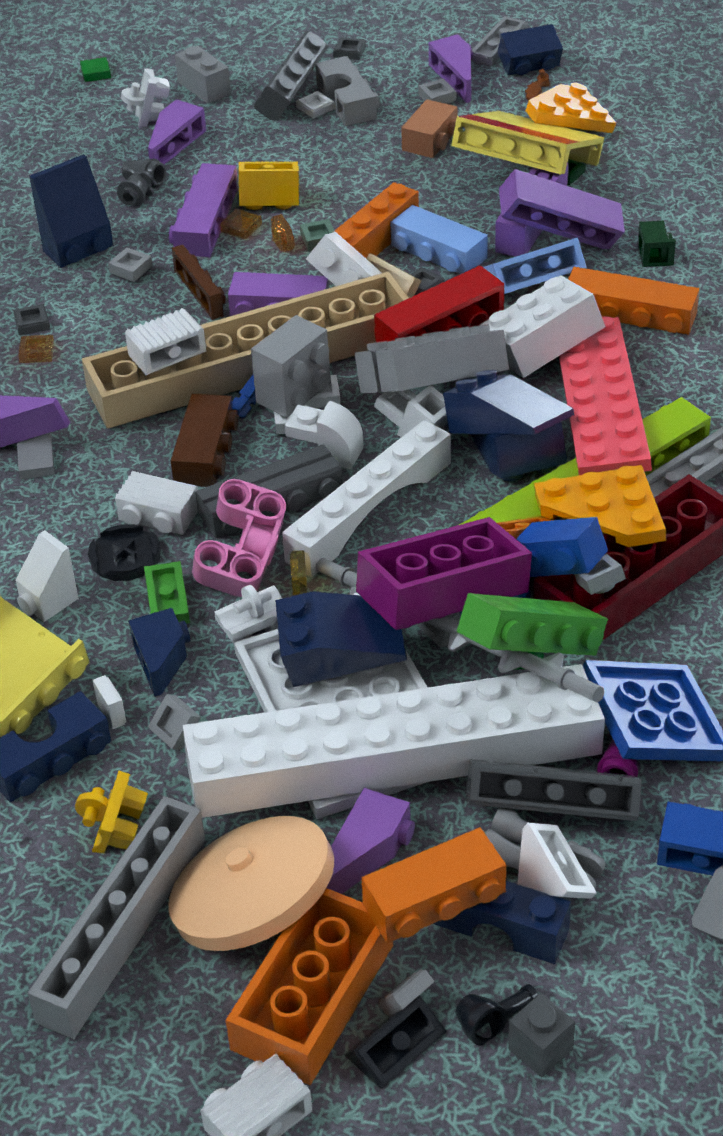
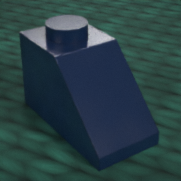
M173 608L128 620L132 645L154 697L162 695L187 658L185 644L191 642L185 621L178 622Z

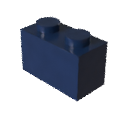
M553 24L501 33L498 55L507 75H525L530 71L539 69L551 70L556 66H560L563 47Z

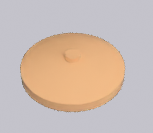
M276 816L242 825L210 843L186 865L175 881L170 893L168 904L170 918L186 942L204 950H235L264 941L295 923L321 897L331 880L334 870V853L331 845L319 826L301 817Z

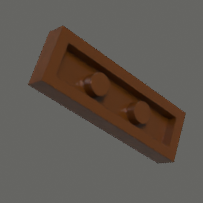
M183 244L172 247L175 273L212 320L223 317V305L226 304V298L220 286L217 287L213 283L210 273L201 268L196 255L190 254Z

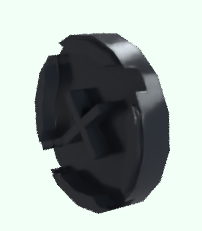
M120 524L107 528L100 533V538L96 541L93 539L89 544L88 558L93 571L101 577L113 581H130L143 577L145 575L144 566L157 565L160 561L161 546L156 534L151 530L150 533L143 531L142 526L135 524Z

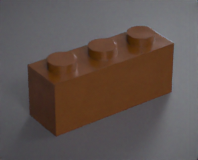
M191 394L170 460L174 481L199 487H208L216 484L218 476H224L226 468L224 454L231 452V430H237L239 420L238 410H233L232 396Z

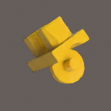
M118 771L108 799L103 796L104 790L100 787H94L92 792H85L77 797L75 810L83 817V825L92 827L95 821H101L92 852L105 853L107 845L127 850L135 838L138 824L118 818L117 816L118 813H122L139 819L148 793L127 785L130 777L129 773Z

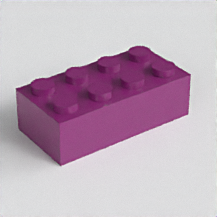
M487 517L359 551L356 592L395 630L405 629L415 624L433 619H441L447 615L463 611L468 593L507 597L527 593L532 552L493 519Z

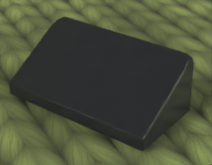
M419 995L403 1010L385 1019L344 1055L381 1089L447 1031Z

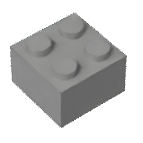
M295 315L251 348L256 403L286 418L293 413L297 405L304 406L306 402L331 383L327 329Z

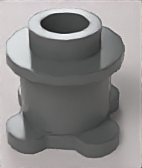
M127 169L124 172L123 176L126 181L121 182L117 188L119 199L126 205H142L145 196H152L154 193L150 183L152 179L151 174L145 170L136 172L132 169Z

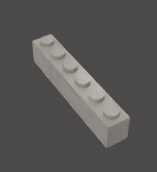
M163 796L27 994L36 1024L75 1039L169 897L175 881L205 842L201 809Z

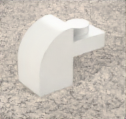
M431 385L418 395H415L409 389L384 392L376 399L374 405L375 408L399 427L397 435L400 437L404 436L422 420L439 428H443L448 424L443 394Z
M332 401L327 403L324 410L297 405L285 424L286 437L318 443V446L324 444L343 468L352 469L364 448L363 431L357 418L348 409Z

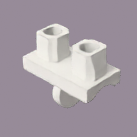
M144 69L141 87L139 83L134 82L131 88L122 90L121 99L127 103V110L135 111V115L139 117V128L147 127L149 121H157L159 113L165 109L163 103H155L153 99L154 97L167 99L170 91L169 81L155 77L152 69Z
M247 585L241 589V600L214 611L215 620L234 644V642L252 637L253 633L262 629L265 631L278 629L275 600L283 598L274 585L259 592L252 585Z

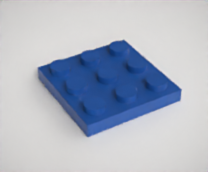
M585 660L583 669L588 680L604 688V696L598 704L605 718V724L623 759L723 761V729L687 665Z

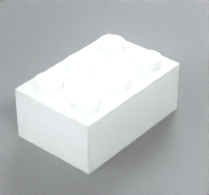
M561 275L547 280L541 288L531 294L521 296L515 304L505 310L493 313L487 321L480 324H489L490 331L504 329L509 369L522 378L606 327L594 294Z

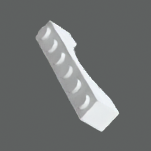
M422 420L282 532L285 562L310 577L315 576L318 573L316 564L319 559L325 558L333 561L338 557L356 527L383 499L407 485L428 483L451 464V434Z

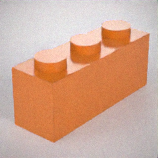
M479 827L361 877L363 905L386 943H390L399 938L411 937L420 929L440 920H450L461 911L479 903H488L495 900L500 894L506 892L507 865L482 828Z

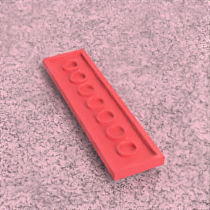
M605 316L602 317L605 328L559 356L566 403L574 409V416L569 417L578 474L583 475L587 472L597 473L619 469L623 466L642 465L644 472L652 471L651 456L619 317L611 318Z

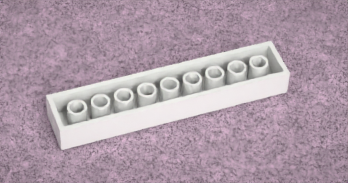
M582 664L562 667L563 669L569 668L576 675L588 680ZM525 672L204 721L182 726L194 805L196 808L201 809L202 818L361 793L363 788L374 791L468 776L470 759L488 761L489 763L503 762L537 765L600 755L603 748L605 718L598 702H594L569 689H560L558 684L533 672Z

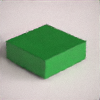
M106 57L80 61L84 82L111 78Z

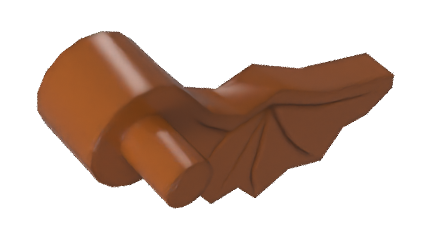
M544 69L539 71L540 74L537 76V81L529 84L525 90L527 100L542 94L541 88L550 85L549 75L545 73Z

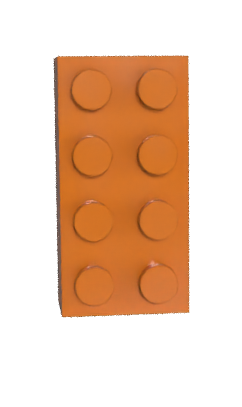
M326 888L307 913L281 932L225 1020L231 1051L251 1060H261L262 1062H265L274 1054H278L280 1060H283L286 1066L290 1067L298 1079L311 1086L393 947V941L386 943L365 909L363 902Z

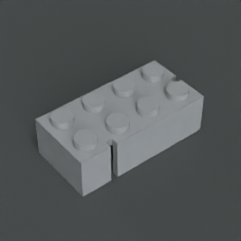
M489 324L454 328L446 332L426 333L417 337L397 338L395 341L369 343L367 344V351L355 353L360 393L403 391L475 377L476 373L486 370H497V372L509 370L504 329L490 331Z

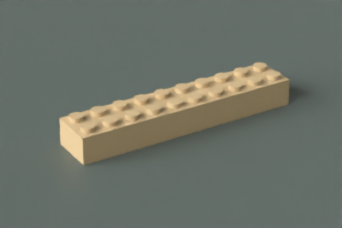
M388 271L205 323L200 326L204 329L206 352L146 376L141 371V368L135 364V361L129 357L127 346L82 358L87 391L108 429L186 406L189 403L191 394L223 395L240 390L253 375L251 348L295 315L327 329L329 363L355 356L356 352L367 351V344L375 343L374 314L408 299V296Z

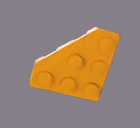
M571 83L570 86L559 84L530 99L526 107V113L537 124L613 133L616 125L608 111L597 102V98L587 91L586 86L579 83Z
M642 465L623 466L614 470L597 473L587 472L579 476L561 479L552 478L544 482L534 483L536 500L540 514L543 517L551 520L558 516L564 519L597 517L602 532L615 536L616 543L627 547L666 541V528Z

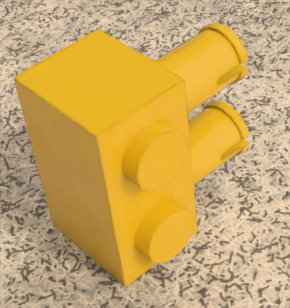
M239 162V206H245L251 210L261 209L263 206H275L277 209H289L292 206H299L298 162Z

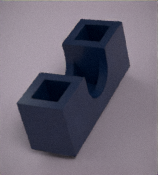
M81 691L47 710L53 734L48 739L40 742H27L22 740L13 730L0 737V792L10 803L21 796L31 795L39 785L52 777L64 775L75 763L85 757L99 754L111 742L107 717Z
M506 881V892L500 894L495 900L488 903H479L461 911L450 920H440L433 924L470 937L473 936L478 924L493 925L510 936L513 941V951L555 964L569 932L571 901Z

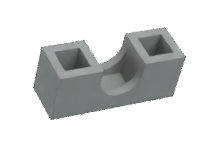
M347 56L316 63L317 86L326 97H335L336 114L345 126L377 119V109L380 108L379 97L376 92L370 89L367 79L362 78L358 67L354 66Z

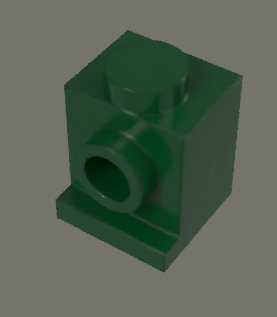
M664 220L639 222L637 246L642 267L674 266L676 240L673 238L672 233H667Z

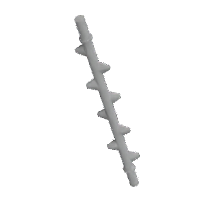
M325 558L319 559L316 564L318 572L338 580L342 586H350V595H359L356 592L357 573H355L353 568H345ZM454 614L447 615L441 619L426 621L450 633L448 649L451 652H456L471 643L501 657L498 669L502 673L522 667L558 684L560 689H569L594 702H599L604 696V688L576 675L569 668H562L564 661L562 653L558 652L541 659L524 651L490 650L456 632L459 620L453 618Z

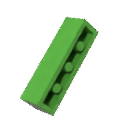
M468 593L456 632L490 650L559 652L562 654L596 656L599 646L603 641L608 618L575 602Z

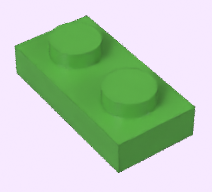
M181 561L144 566L150 613L173 608L178 622L184 620L186 624L190 623Z

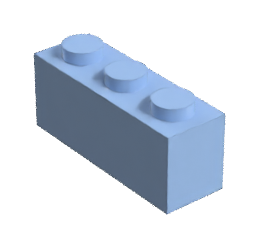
M411 205L390 222L391 246L396 247L400 251H406L418 256L424 261H430L442 266L450 272L462 274L479 266L487 259V234L415 205Z
M577 237L483 268L505 283L504 294L554 277H559L560 275L569 274L573 267H587Z

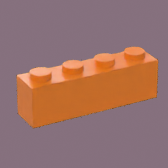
M393 182L333 232H337L366 259L369 253L377 256L391 244L390 222L411 205L419 207V192L405 187L403 184Z
M573 267L568 280L594 294L602 317H619L620 323L689 335L697 314L700 290L697 287L580 267Z

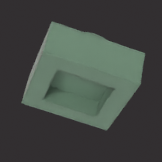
M329 219L300 224V235L307 251H312L325 234L335 231Z

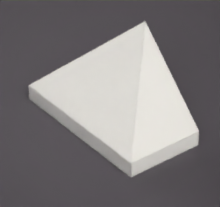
M527 823L523 827L518 885L558 897L592 899L597 894L557 825Z

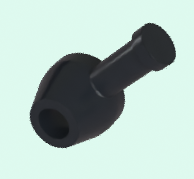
M526 984L520 988V991L498 1003L486 997L468 994L458 1003L456 1016L466 1036L475 1045L482 1046L501 1033L507 1019L520 1012L538 996V993L532 985ZM489 1023L492 1031L490 1038H484L475 1034L477 1030Z

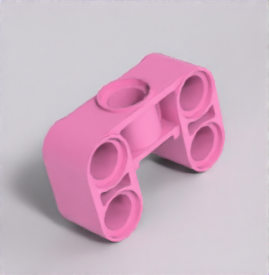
M239 479L227 480L220 486L216 507L217 516L224 523L243 529L239 544L236 543L235 547L213 540L203 541L197 546L192 573L198 583L238 597H242L241 589L247 585H252L256 591L259 589L266 568L271 563L283 525L286 502L281 494ZM235 499L241 504L233 505L228 503L227 500ZM271 511L275 516H265L261 512ZM205 560H213L218 565L210 567L204 565L202 562ZM248 572L253 577L245 579L238 576L237 573Z

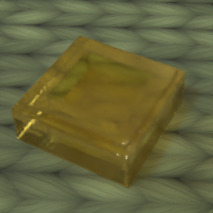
M304 550L291 551V579L293 596L308 592Z

